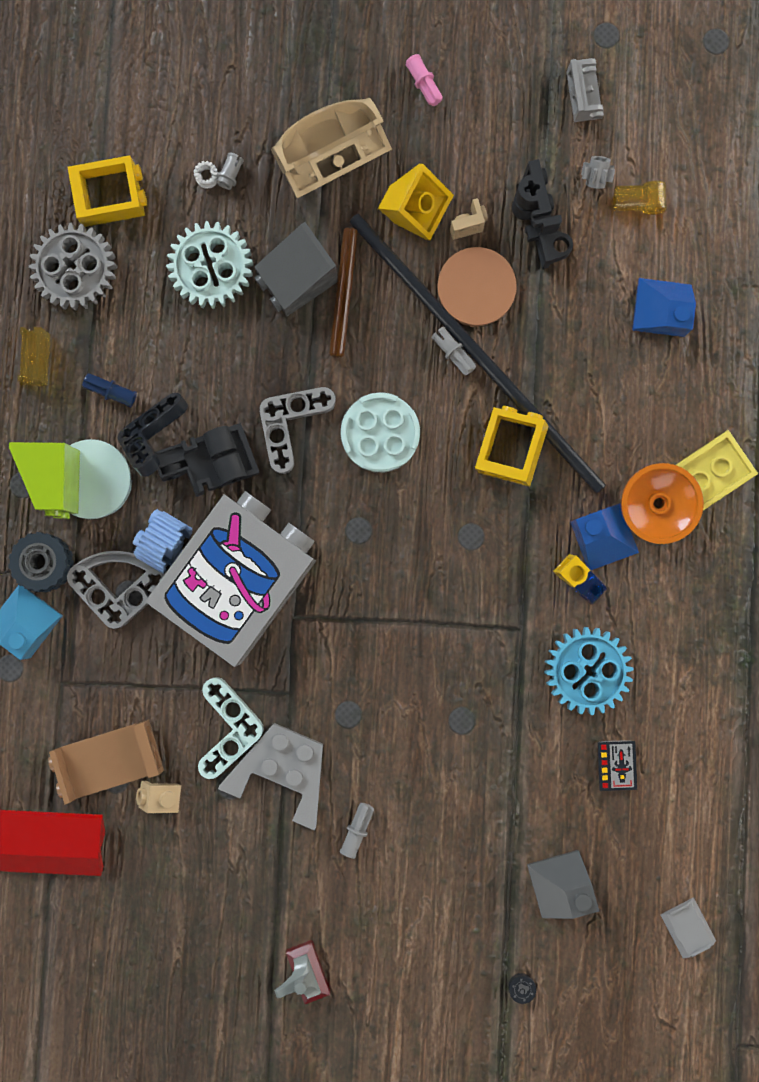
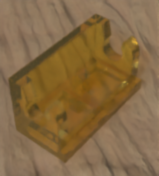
M20 327V334L22 335L20 375H17V381L20 382V385L47 386L50 334L42 327H34V331Z

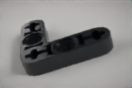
M175 392L166 396L125 426L118 434V441L133 468L143 477L153 474L160 465V460L148 440L183 415L188 408V403L179 393Z

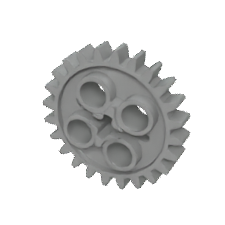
M69 223L68 230H65L60 224L58 225L59 232L56 234L53 230L49 229L50 237L48 239L40 236L43 245L34 244L38 254H30V257L36 262L35 264L28 265L33 272H36L30 276L34 282H38L34 286L35 289L39 292L43 291L41 296L46 300L50 299V303L54 306L60 302V306L64 310L67 309L69 303L75 311H77L79 303L85 309H88L89 300L97 305L96 296L100 295L105 298L106 295L103 289L113 288L108 283V279H116V276L110 272V270L117 269V265L111 261L116 258L115 254L109 251L112 247L108 242H104L105 238L102 234L96 235V231L92 227L86 232L83 224H80L77 230L72 223ZM78 244L76 251L68 253L70 246ZM91 262H97L95 269L87 271V266ZM59 263V268L55 272H50L51 266ZM72 264L77 266L74 270L70 268ZM79 281L77 288L69 290L71 282Z

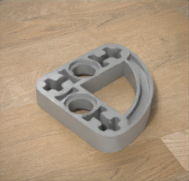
M107 551L91 555L75 564L68 572L67 581L103 623L109 628L115 629L125 626L148 605L145 601L149 594L144 588L140 587V584L143 583L144 586H148L152 582L150 577L152 574L154 576L161 575L159 580L161 581L166 572L163 574L137 559L134 553ZM125 562L138 566L146 572L117 598L91 569L106 563ZM76 572H85L84 579L86 582L92 584L94 581L96 584L88 588L83 582L76 583ZM153 585L148 591L152 592L157 585ZM96 589H101L105 593V600L99 605L95 604L91 597ZM133 591H139L143 595V601L138 606H133L129 602V596ZM111 600L114 604L109 607L114 612L121 611L122 614L119 616L121 622H112L110 619L113 615L109 610L101 611V609L109 605Z

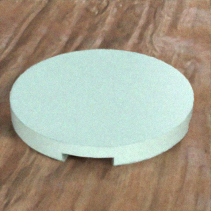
M372 393L361 397L349 408L344 415L341 425V440L347 455L355 464L372 472H389L403 466L415 453L420 438L419 421L414 410L406 402L398 398V396L389 393Z
M90 439L71 444L70 446L80 450L79 513L72 515L84 519H98L115 513L127 500L132 487L131 472L127 459L118 449L103 441Z

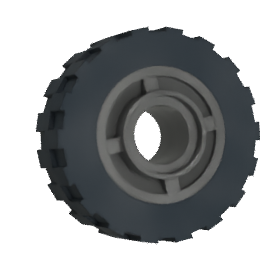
M42 532L30 533L26 537L20 538L19 542L12 547V553L9 554L10 564L8 565L9 569H11L12 578L17 581L16 583L19 586H24V589L36 592H51V590H57L62 584L67 582V575L72 566H74V561H72V551L69 550V546L61 538ZM41 556H44L45 565L39 569L37 561Z

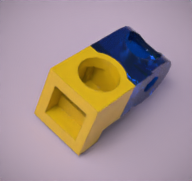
M569 554L553 571L591 605L607 590V587L576 555Z

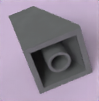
M306 222L296 228L254 267L257 276L254 277L263 291L268 289L272 295L269 299L277 312L282 310L286 317L338 282L335 263Z

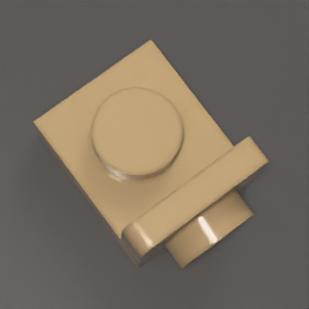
M478 198L472 200V215L461 214L451 221L450 232L453 240L483 232L488 217L485 206H480Z

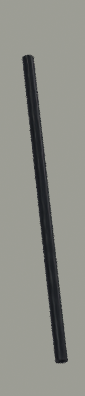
M359 213L353 216L349 223L357 229L365 241L457 342L463 345L467 353L524 415H527L528 412L542 415ZM543 416V419L548 424L545 438L595 493H598L606 484Z

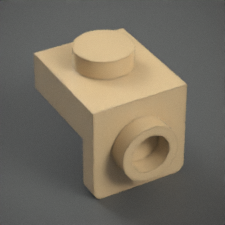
M141 781V787L137 790L136 794L137 804L146 813H178L181 785L177 783L152 784L148 781Z

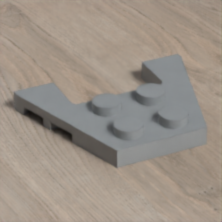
M274 723L224 779L218 789L241 798L251 773L257 774L301 793L302 799L292 821L315 830L317 825L323 743Z

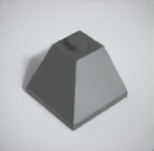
M579 850L527 864L542 918L574 919L599 912L593 886Z

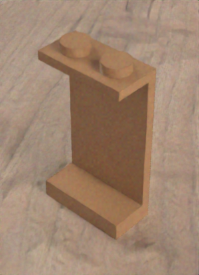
M149 719L56 748L49 752L50 757L48 758L49 767L53 773L55 772L57 777V794L61 799L63 798L64 805L77 798L147 776L148 778L157 776L164 771Z

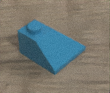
M18 585L0 609V645L19 660L29 659L63 615L30 590Z

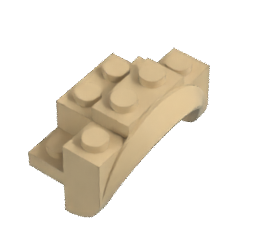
M370 98L342 101L316 110L288 128L276 145L272 147L271 151L282 173L285 174L296 199L392 150L381 126V123L384 121Z

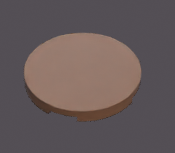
M482 247L461 250L452 255L440 271L437 284L439 300L447 312L462 325L478 327L491 324L500 320L508 312L516 295L515 274L508 261L493 250Z

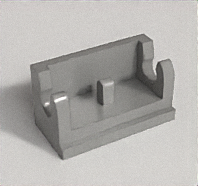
M596 59L571 60L566 74L574 122L602 119L604 114L596 76Z

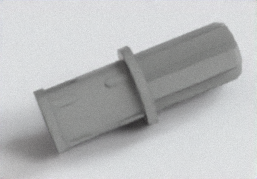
M445 327L440 328L438 331L444 337V340L436 332L431 337L432 340L445 352V358L451 359L463 375L470 374L476 368V364L462 349L463 345L461 343L458 344Z
M360 803L352 824L347 826L349 831L340 849V853L346 857L355 859L363 837H367L366 829L374 812V808L369 804Z

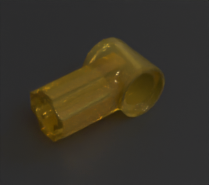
M656 180L637 186H615L613 193L614 211H643L647 215L665 212L667 210L666 183Z

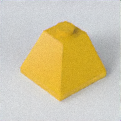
M418 164L389 186L378 209L394 224L426 240H431L454 195L424 164Z

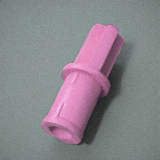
M415 54L408 58L405 65L415 80V87L421 90L429 105L436 106L442 101V95L433 81L434 75L432 72H428L421 56Z

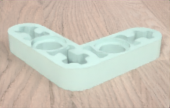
M218 677L211 678L205 682L202 689L203 695L233 730L199 761V773L207 779H214L249 749L262 736L264 731L261 720L227 682ZM211 683L213 685H221L222 688L219 691L224 697L228 693L231 695V698L224 701L221 706L217 702L222 699L217 694L212 696L209 693L212 689L210 687ZM235 702L239 704L241 708L239 716L230 717L227 714L226 706L228 703ZM245 713L249 715V717L246 718L245 721L250 726L253 724L257 725V728L255 730V732L257 733L256 736H254L253 734L246 735L245 731L247 730V727L244 725L243 722L239 726H237V724L235 723L239 721L245 715ZM229 740L235 741L239 747L237 754L228 755L224 751L225 742ZM215 750H218L223 759L215 766L217 771H206V760L212 762L219 755L215 753Z

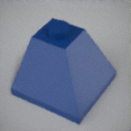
M639 278L632 330L685 337L693 330L696 301L692 285Z
M620 503L570 521L586 566L590 571L639 553L631 530L623 518Z

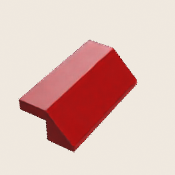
M0 810V871L101 876L103 871L101 847L106 833L103 815Z

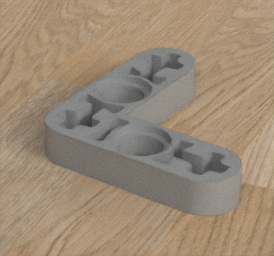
M320 387L269 397L261 403L260 415L269 461L275 472L286 474L294 467V456L287 420L331 411L336 404V398L331 389ZM321 394H325L327 398L331 397V400L327 401L328 406L323 407L321 403H314L315 409L310 410V402L307 396L312 395V401L319 400ZM296 398H301L306 403L304 410L301 412H294L291 409V402ZM286 400L288 415H284V410L276 411L274 417H271L269 413H265V410L269 409L270 404H274L275 408L283 407L281 401ZM275 429H281L285 434L284 440L280 443H274L270 440V433ZM287 445L288 449H282L283 456L285 459H289V462L285 464L286 468L281 469L280 465H275V461L279 460L278 451L276 450L272 453V448H282Z

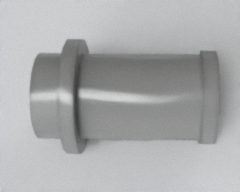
M228 153L221 172H218L216 175L218 179L217 184L228 190L236 185V176L244 162L242 157H239L237 160L239 155L235 153Z

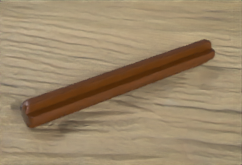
M345 228L343 231L330 345V356L337 358L343 357L345 350L358 231L354 228Z

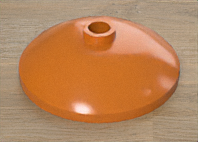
M668 463L652 464L637 471L627 482L622 493L621 511L627 526L635 535L651 543L669 544L683 539L697 526L703 512V494L696 479L682 467ZM657 498L662 500L660 508L654 506V501Z

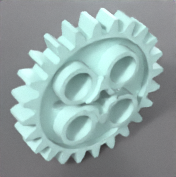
M206 221L204 229H201L195 223L194 232L185 228L187 236L184 238L177 235L180 244H171L170 246L175 253L167 254L169 260L173 262L167 264L166 267L169 271L173 272L168 277L170 281L175 282L173 285L176 291L181 290L180 295L183 299L190 295L189 302L192 305L199 300L201 308H204L206 302H209L212 309H215L217 301H220L221 305L225 307L226 298H229L234 303L235 298L233 294L236 292L239 295H243L240 286L249 287V282L245 277L253 276L252 271L248 269V267L253 266L252 259H248L252 254L250 249H244L247 246L245 239L239 240L240 235L238 231L231 234V229L228 225L222 231L219 222H216L214 228H211L208 221ZM202 244L207 246L208 254L212 260V266L219 282L218 287L214 286L201 247ZM221 244L225 246L224 250L220 253L212 252L216 245ZM199 253V258L196 261L191 262L187 260L190 254ZM232 269L233 274L230 277L222 278L220 276L223 270ZM199 278H208L204 286H196V281Z

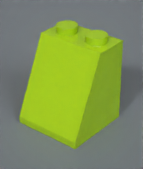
M9 442V449L34 508L45 512V516L56 519H70V514H78L80 450L66 443Z

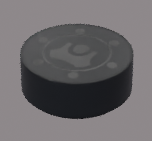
M518 973L510 979L508 990L515 1002L526 1004L534 999L536 985L528 974Z

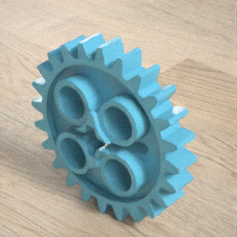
M584 627L582 635L578 629H573L572 638L564 633V643L555 641L559 649L557 651L549 650V653L554 656L553 660H545L547 664L552 666V669L544 671V674L552 676V679L547 681L546 684L549 686L555 685L556 687L551 694L553 696L561 694L558 702L564 704L569 701L567 709L571 711L577 705L579 714H583L585 708H587L588 713L594 715L595 707L601 713H605V704L615 708L613 699L623 701L619 693L620 691L629 692L624 683L633 681L632 678L626 676V672L634 670V668L625 664L632 659L630 656L622 655L627 649L626 646L617 647L619 638H613L609 641L610 632L606 631L600 636V628H595L591 634L589 627ZM587 644L593 647V655L589 659H585L582 656V649ZM604 652L605 656L603 657V659L599 660L596 663L600 654ZM610 662L613 666V673L608 677H604L602 667ZM572 664L576 669L574 677L566 679L564 669L567 665ZM586 665L590 667L593 666L591 668V671L593 672L592 676L585 675L586 670L584 669V667ZM582 678V680L578 684V687L576 689H573V684ZM592 682L596 688L595 693L590 697H586L584 687Z

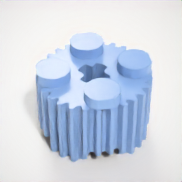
M157 509L151 514L148 520L149 526L145 529V532L140 530L133 540V544L137 546L134 555L137 559L164 574L167 570L166 567L168 565L172 566L183 551L181 550L184 544L183 540L185 537L189 539L193 530L180 520Z

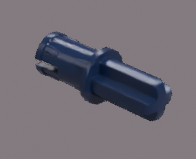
M87 374L83 380L82 386L85 389L105 396L104 398L107 401L112 399L131 408L136 400V391L119 386L114 380L109 382L92 374Z

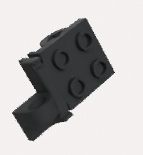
M537 159L528 162L523 179L519 183L512 203V211L518 219L531 220V225L525 228V233L528 235L527 241H536L541 267L545 269L549 268L550 264L569 256L573 248V240L568 234L558 231L562 222L561 215L551 217V212L554 210L552 195L547 194L546 184L548 183L547 172L545 168H541L540 160ZM557 240H562L567 244V250L565 252H558L555 250L553 243Z
M241 423L230 427H217L207 431L203 436L190 438L191 446L187 447L184 440L180 444L155 452L160 460L157 470L163 482L170 481L187 473L196 497L204 494V485L207 486L208 491H212L259 474Z

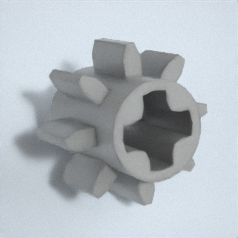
M592 156L590 163H583L581 175L582 179H586L588 187L602 189L605 188L606 182H613L615 169L614 166L610 165L611 160L609 158Z

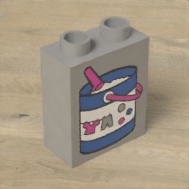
M246 491L237 502L225 494L221 497L145 601L234 667L242 664L316 562L315 559L306 554L315 541L290 523L286 525L281 534L270 528L263 521L271 509Z

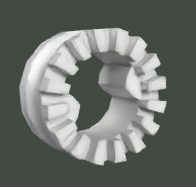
M202 161V163H198L195 166L194 177L199 186L208 189L217 184L218 179L216 175L218 172L213 163ZM210 170L212 178L206 181L203 180L202 171Z

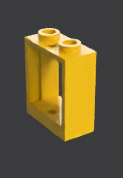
M130 155L68 167L76 218L85 227L145 216L143 206H147L145 191L140 190L139 181L143 180L140 165H135ZM127 172L132 201L91 209L86 179Z
M502 406V409L494 407L475 469L483 475L530 487L547 433L548 424L543 419V416L537 413L528 412L527 415L517 413L518 410L512 407ZM501 419L535 428L523 470L488 461Z

